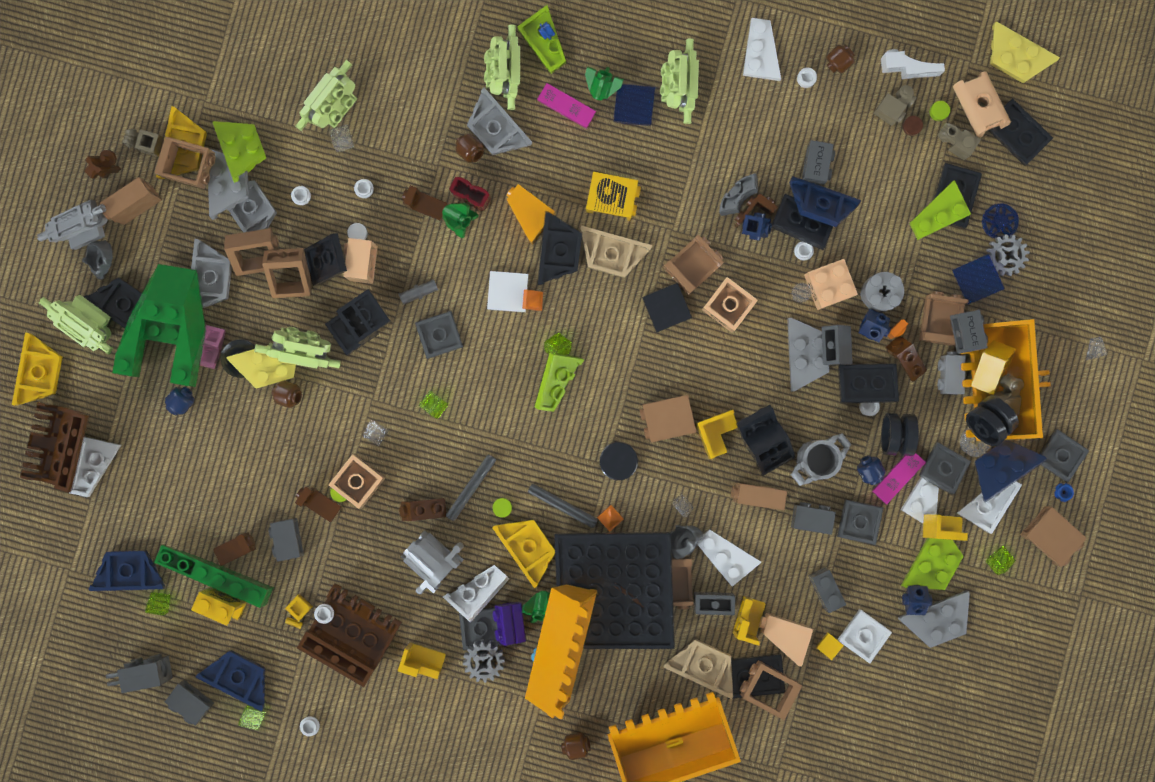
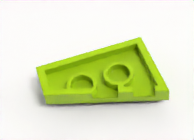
M546 5L517 26V30L549 73L552 74L566 64V59L548 5ZM548 22L554 30L555 35L551 37V40L548 38L544 39L540 34V23Z
M955 180L909 223L917 240L971 215Z
M549 353L535 403L536 409L555 411L565 394V387L570 380H573L576 375L574 374L578 365H582L584 359Z

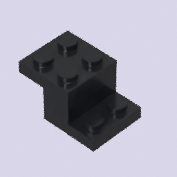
M367 289L336 311L338 315L325 323L343 352L348 356L379 335L377 331L390 323L391 320L371 291Z
M771 405L759 409L754 414L736 423L743 443L754 458L762 476L796 458L789 436L777 421Z

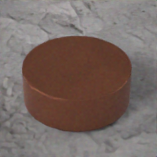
M909 116L903 122V131L909 136L917 135L923 128L922 120L918 116Z

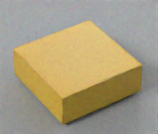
M298 594L285 609L299 622L313 606Z
M827 632L816 648L830 660H833L844 645Z

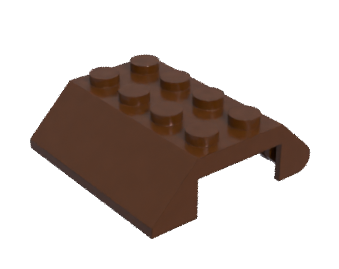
M37 402V411L52 413V415L34 414L35 418L50 420L49 427L38 424L32 425L31 429L47 432V434L31 431L27 448L43 451V453L26 450L25 455L41 458L40 464L23 462L22 467L39 471L22 469L20 478L42 481L55 485V489L71 493L90 414L62 406Z
M334 583L324 603L333 608V619L326 624L319 623L315 619L310 629L304 634L297 649L360 686L365 687L402 622L394 618L393 622L390 623L393 616L389 614L385 617L384 621L380 620L381 609L378 608L373 613L376 606L362 598L357 603L359 598L357 595H354L349 602L345 599L348 595V590L344 589L340 594L342 587Z

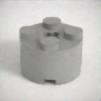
M880 272L871 276L861 287L863 303L868 309L876 312H886L897 307L904 296V286L901 278L890 272ZM879 290L885 291V295L879 293Z

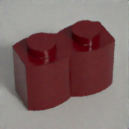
M455 177L449 188L451 194L456 199L469 202L477 210L485 211L491 200L489 193L484 188L472 186L468 180L462 177Z

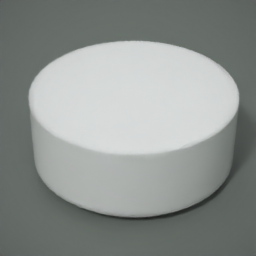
M803 68L797 76V82L803 88L812 87L817 80V74L812 68Z
M360 223L350 225L347 232L348 237L353 239L365 240L368 235L366 227Z
M860 403L859 408L862 414L873 416L878 413L880 404Z

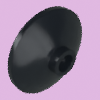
M234 340L228 343L221 353L223 369L233 377L244 378L228 361L227 357L253 350L255 345L246 340Z

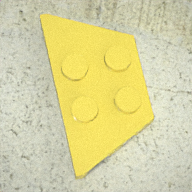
M997 21L992 26L994 31L991 42L992 55L990 65L1022 83H1025L1054 64L1060 58Z
M255 349L227 357L228 361L256 389L294 378L296 364L280 362L278 358L254 352Z

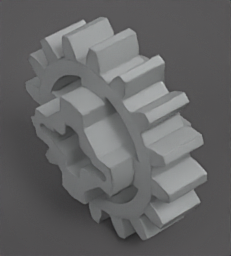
M1005 234L1002 236V239L996 237V243H989L992 248L986 249V252L990 253V255L986 256L985 259H990L991 261L987 266H994L992 271H999L1001 276L1005 272L1007 276H1012V271L1015 274L1020 273L1018 268H1025L1023 262L1029 261L1025 255L1030 252L1024 250L1027 244H1021L1022 238L1015 240V235H1010L1008 238V235ZM1005 242L1011 243L1007 247L1001 245ZM1005 252H1009V253H1008V256H1009L1010 258L1005 259V257H1006ZM1007 263L1014 265L1010 268H1004V266H1006Z
M482 639L479 645L475 641L473 647L468 646V652L464 653L465 660H463V665L467 666L465 673L471 672L469 678L476 676V682H479L480 678L483 679L484 683L487 682V678L494 681V675L500 676V670L504 669V664L502 663L505 662V657H500L503 655V650L498 651V644L492 646L491 640H489L488 644H485L484 639ZM494 655H495L496 660H497V664H496V665H495V662L492 660L493 657H494ZM471 658L475 661L474 667L471 663Z

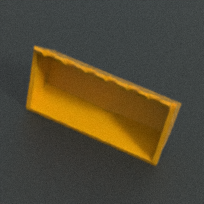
M1034 319L983 324L984 332L988 337L987 347L993 341H997L1016 348L1011 364L1004 372V375L1010 374L1015 378L1022 379L1024 382V388L1020 391V396L1022 397L1020 412L1017 415L1019 426L1010 435H1007L1005 440L1043 438L1039 387H1051V383L1047 381L1039 383L1038 375H1050V370L1038 371ZM986 348L961 353L970 354L971 363L961 364V370H971L972 379L962 380L964 388L972 387L971 384ZM1000 385L996 392L1003 391L1004 388ZM972 387L973 396H965L963 401L964 404H974L975 408L990 394ZM966 430L967 438L976 437L971 430Z
M571 585L551 588L525 695L526 700L547 713L551 718L556 716L559 719H563L564 711L562 709L570 702L597 590H589Z
M714 692L706 694L708 701L699 703L696 697L690 699L692 705L683 709L682 704L678 703L674 705L675 712L667 714L665 708L658 710L659 717L650 719L649 714L642 715L643 722L634 725L632 719L625 721L627 727L618 731L616 725L609 726L610 734L607 735L622 782H682L741 762L720 698H715ZM682 737V744L670 748L666 747L667 745L679 742L675 741L665 744L666 741Z

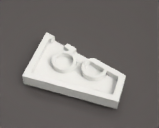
M751 18L743 76L776 81L781 80L770 20Z
M85 437L71 494L90 497L121 445Z
M1016 481L986 503L983 501L981 493L957 512V514L992 534L1022 484Z
M710 529L703 534L702 539L697 543L732 587L761 563V561Z
M493 565L475 576L474 580L466 585L459 586L458 590L451 594H446L443 598L471 623L509 578Z

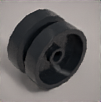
M995 396L985 397L978 404V407H975L966 415V422L971 432L982 442L990 446L1000 445L1007 438V435H1010L1019 426V420L1014 410L1006 402Z
M886 413L881 428L883 454L896 455L899 451L901 456H914L919 437L916 415L903 414L900 418L897 413Z

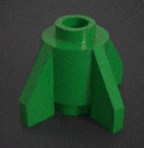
M587 67L585 73L590 94L596 100L607 99L622 86L624 79L615 76L613 80L609 67H606L605 70H599L597 74L596 69Z
M451 203L446 205L442 211V217L447 227L462 239L465 237L466 228L471 220L473 221L479 216V214L470 210V206L466 203Z
M540 591L523 605L522 613L531 615L530 623L534 624L537 621H544L550 596L549 592Z

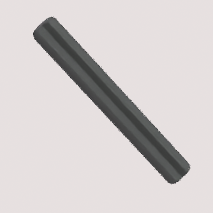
M487 455L446 514L448 519L456 520L496 462L493 456Z
M531 484L529 487V494L587 526L595 527L597 518L535 484Z

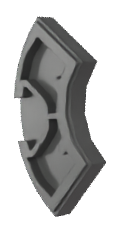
M756 173L740 179L728 193L726 192L720 204L719 213L721 216L740 213L743 202L749 196L758 193V176Z

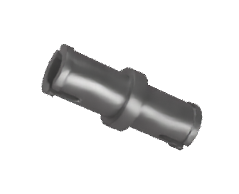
M434 279L422 285H414V288L399 293L402 304L405 305L418 298L420 300L423 299V296L438 291Z

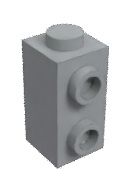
M947 352V355L941 356V359H939L938 370L940 371V379H938L937 386L940 394H965V388L962 386V380H965V371L961 370V364L965 363V356L959 355L957 352Z

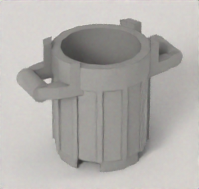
M843 433L826 440H811L804 443L799 451H797V465L790 475L799 486L817 481L818 479H829L835 476L841 469L843 459L846 457L845 454L852 444ZM837 439L844 447L841 451L834 444ZM799 469L808 476L806 480L798 472Z
M424 530L420 534L421 536L416 541H413L403 552V555L400 556L404 560L403 562L424 580L416 588L417 594H422L427 588L434 593L442 585L441 581L453 568L456 569L460 562L462 563L464 560L457 554L464 548L463 543H457L450 552L431 533Z

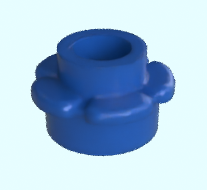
M548 22L540 23V34L544 39L548 38L551 40V37L555 35L554 30Z
M1060 483L1056 486L1054 495L1061 502H1067L1073 497L1074 490L1071 485Z

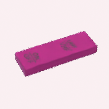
M546 83L537 99L538 102L587 129L596 114L595 110Z
M916 453L914 456H903L884 477L883 481L876 485L872 492L881 501L888 504L926 462Z

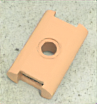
M986 71L981 72L976 79L966 83L961 80L953 86L976 137H982L989 129L1000 126L1002 129L1011 123ZM978 102L984 103L985 107H981Z

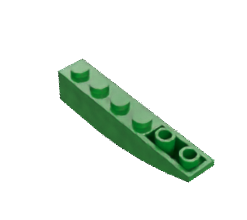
M161 545L154 562L259 608L267 605L274 588L214 562L166 545Z

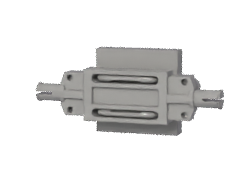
M88 200L50 218L51 221L45 224V231L37 234V239L40 242L48 239L50 242L55 243L69 240L70 248L74 250L105 237L102 226L108 220L103 212H106V209H104L106 207L103 204L97 206L95 200Z

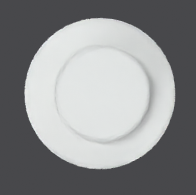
M361 179L356 182L354 191L360 198H368L373 194L374 187L369 180Z
M298 186L293 189L291 198L297 205H305L310 201L311 193L306 187Z
M802 241L795 246L794 253L798 259L804 261L812 257L814 248L812 245Z
M328 604L319 605L314 612L315 619L322 624L329 623L334 617L333 608Z
M305 717L300 723V730L306 736H313L319 731L320 724L315 717Z

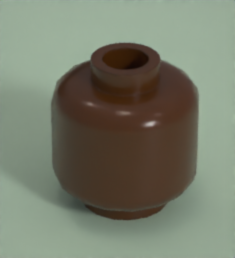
M837 45L826 56L829 62L826 66L833 73L837 71L842 74L854 64L855 60L853 57L855 54L847 45Z
M466 134L457 139L456 153L466 162H477L484 154L483 143L472 134Z
M280 381L273 387L272 396L276 404L292 408L300 403L302 391L297 384Z
M582 732L566 735L564 743H561L563 755L567 754L570 760L585 758L588 752L591 751L589 738Z

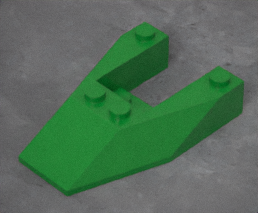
M163 264L157 265L128 319L115 354L112 373L140 377L146 340L176 345L170 383L196 387L206 333L197 270Z

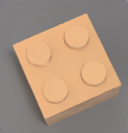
M348 238V243L344 245L347 271L342 273L344 277L353 282L373 284L378 246L370 240Z
M844 259L812 270L804 275L817 310L858 295Z
M726 277L702 308V311L730 332H734L758 300Z
M352 454L329 483V486L358 509H362L385 480V477L357 455Z

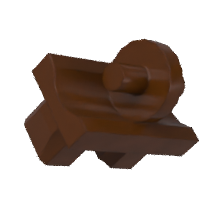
M103 150L100 156H88L85 159L89 165L84 172L92 179H96L98 175L102 178H107L110 173H118L121 168L115 166L116 154L112 150Z

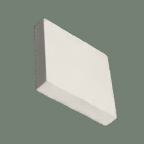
M490 271L487 309L526 313V309H522L524 290L528 288V274Z
M859 609L838 638V641L868 663H871L892 632Z

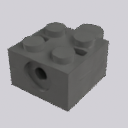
M156 654L144 660L143 658L130 660L131 662L124 663V667L117 671L105 674L106 679L119 677L118 679L108 681L107 686L120 684L121 693L161 686L173 678L169 655L162 657L161 654Z

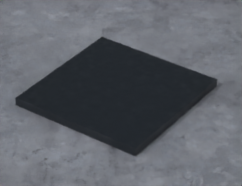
M671 532L554 534L556 585H571L589 590H597L583 649H675ZM621 587L626 590V595L622 593ZM632 599H638L641 605L634 602Z

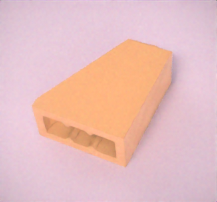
M766 613L765 617L762 616L759 623L761 632L792 661L802 667L813 629L810 626Z

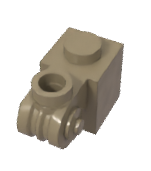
M908 85L902 86L897 91L896 98L888 93L873 114L891 126L896 122L900 123L906 115L903 112L907 106L911 107L916 100L912 87Z
M945 123L937 135L942 142H950L952 145L948 151L962 160L970 157L981 139L969 131H961L955 125Z
M135 129L125 130L124 139L122 140V143L128 148L132 149L133 147L142 153L156 157L160 156L164 138L159 134L141 129L139 133Z
M1007 374L1000 380V385L1004 388L1003 391L995 392L994 395L990 394V396L1000 398L1014 410L1016 415H1019L1022 400L1020 391L1024 388V382L1020 378Z

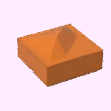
M524 290L522 309L542 311L543 292Z
M904 319L900 320L890 330L888 337L893 339L904 334L908 323Z
M612 505L597 517L609 532L624 520Z

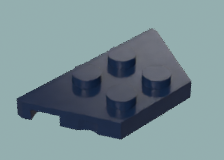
M792 176L789 182L799 214L837 227L861 203L859 199Z
M1009 440L1003 441L1000 445L975 461L983 501L986 503L1040 466L1047 458Z
M147 550L108 551L102 559V565L98 568L89 591L165 589V584Z
M233 650L224 654L195 677L259 711H263L265 707V667Z

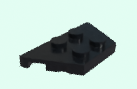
M545 211L538 285L578 271L582 233L549 211Z
M117 278L111 281L110 284L98 288L96 292L84 296V298L110 316V319L125 328L142 292L123 279Z

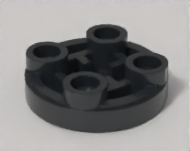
M614 442L603 449L599 462L601 470L607 477L613 480H625L636 471L638 457L630 445L623 442Z

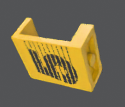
M593 172L586 212L593 214L595 211L626 217L630 221L631 216L636 215L637 205H634L635 197L639 198L641 186H637L638 180Z
M209 587L198 593L191 610L228 626L231 618L240 619L247 602Z

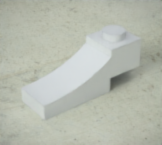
M898 49L888 50L881 58L882 73L901 72L902 79L936 77L945 71L944 63L921 62L906 56L905 51L898 52Z

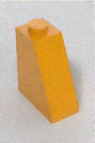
M518 184L508 191L506 195L508 196L507 202L527 239L533 245L543 232L545 211H549L553 215H555V211Z

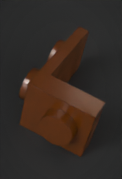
M411 185L408 190L405 189L402 195L405 207L439 221L442 220V211L447 205L446 202L419 192L416 187Z
M760 193L757 197L752 196L746 204L748 209L745 213L741 210L734 219L737 221L735 227H739L745 219V215H748L755 205L771 216L778 207L775 205L776 202L772 198L764 197Z
M899 336L885 347L889 354L899 360L912 382L927 371L913 344L903 337Z
M312 486L300 488L295 496L297 498L295 501L297 505L308 507L329 522L334 520L341 509V505Z
M445 499L402 501L399 508L402 521L446 517Z
M247 532L214 548L213 551L220 565L223 566L256 550L253 537Z

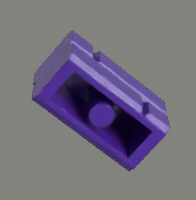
M510 602L495 605L493 619L497 622L498 630H495V637L499 644L507 646L526 642L522 603Z

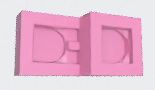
M206 325L200 366L215 369L223 345L225 330Z

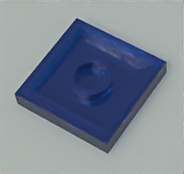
M622 84L621 88L616 92L613 122L651 126L655 87Z
M990 254L952 270L964 298L968 299V305L1005 289Z

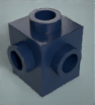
M754 212V216L745 215L742 234L750 235L749 239L758 241L761 240V237L768 238V234L772 230L771 219L765 218L766 214Z
M869 309L861 321L858 333L879 343L883 336H888L891 330L889 326L890 318Z
M912 585L907 587L906 593L902 595V603L905 605L906 615H926L929 606L932 605V595L928 592V586Z

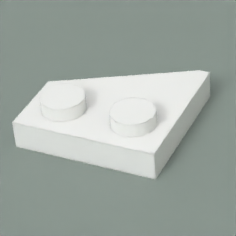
M920 477L902 506L901 511L923 524L924 514H937L939 488Z

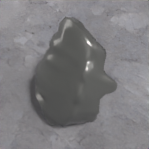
M106 240L91 242L87 246L86 257L82 259V262L89 265L91 272L99 280L105 278L112 265L113 250L111 244Z
M676 525V529L671 532L672 558H684L695 550L698 541L703 537V533L693 525Z

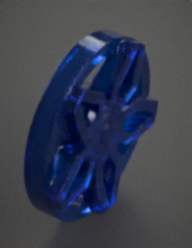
M994 204L982 216V227L991 238L1000 237L1002 239V236L996 235L1000 232V229L1010 237L1018 228V213L1007 204ZM996 208L995 213H989L990 210ZM1009 216L1014 217L1012 220L1008 219ZM986 221L992 223L990 230L987 227ZM1014 222V227H1013V229H1012L1011 225H1009L1008 223Z

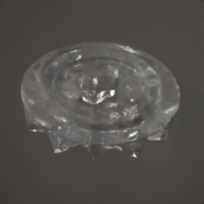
M964 430L960 437V446L969 456H982L991 448L990 445L984 442L978 443V447L975 444L969 443L975 437L967 438L966 430Z

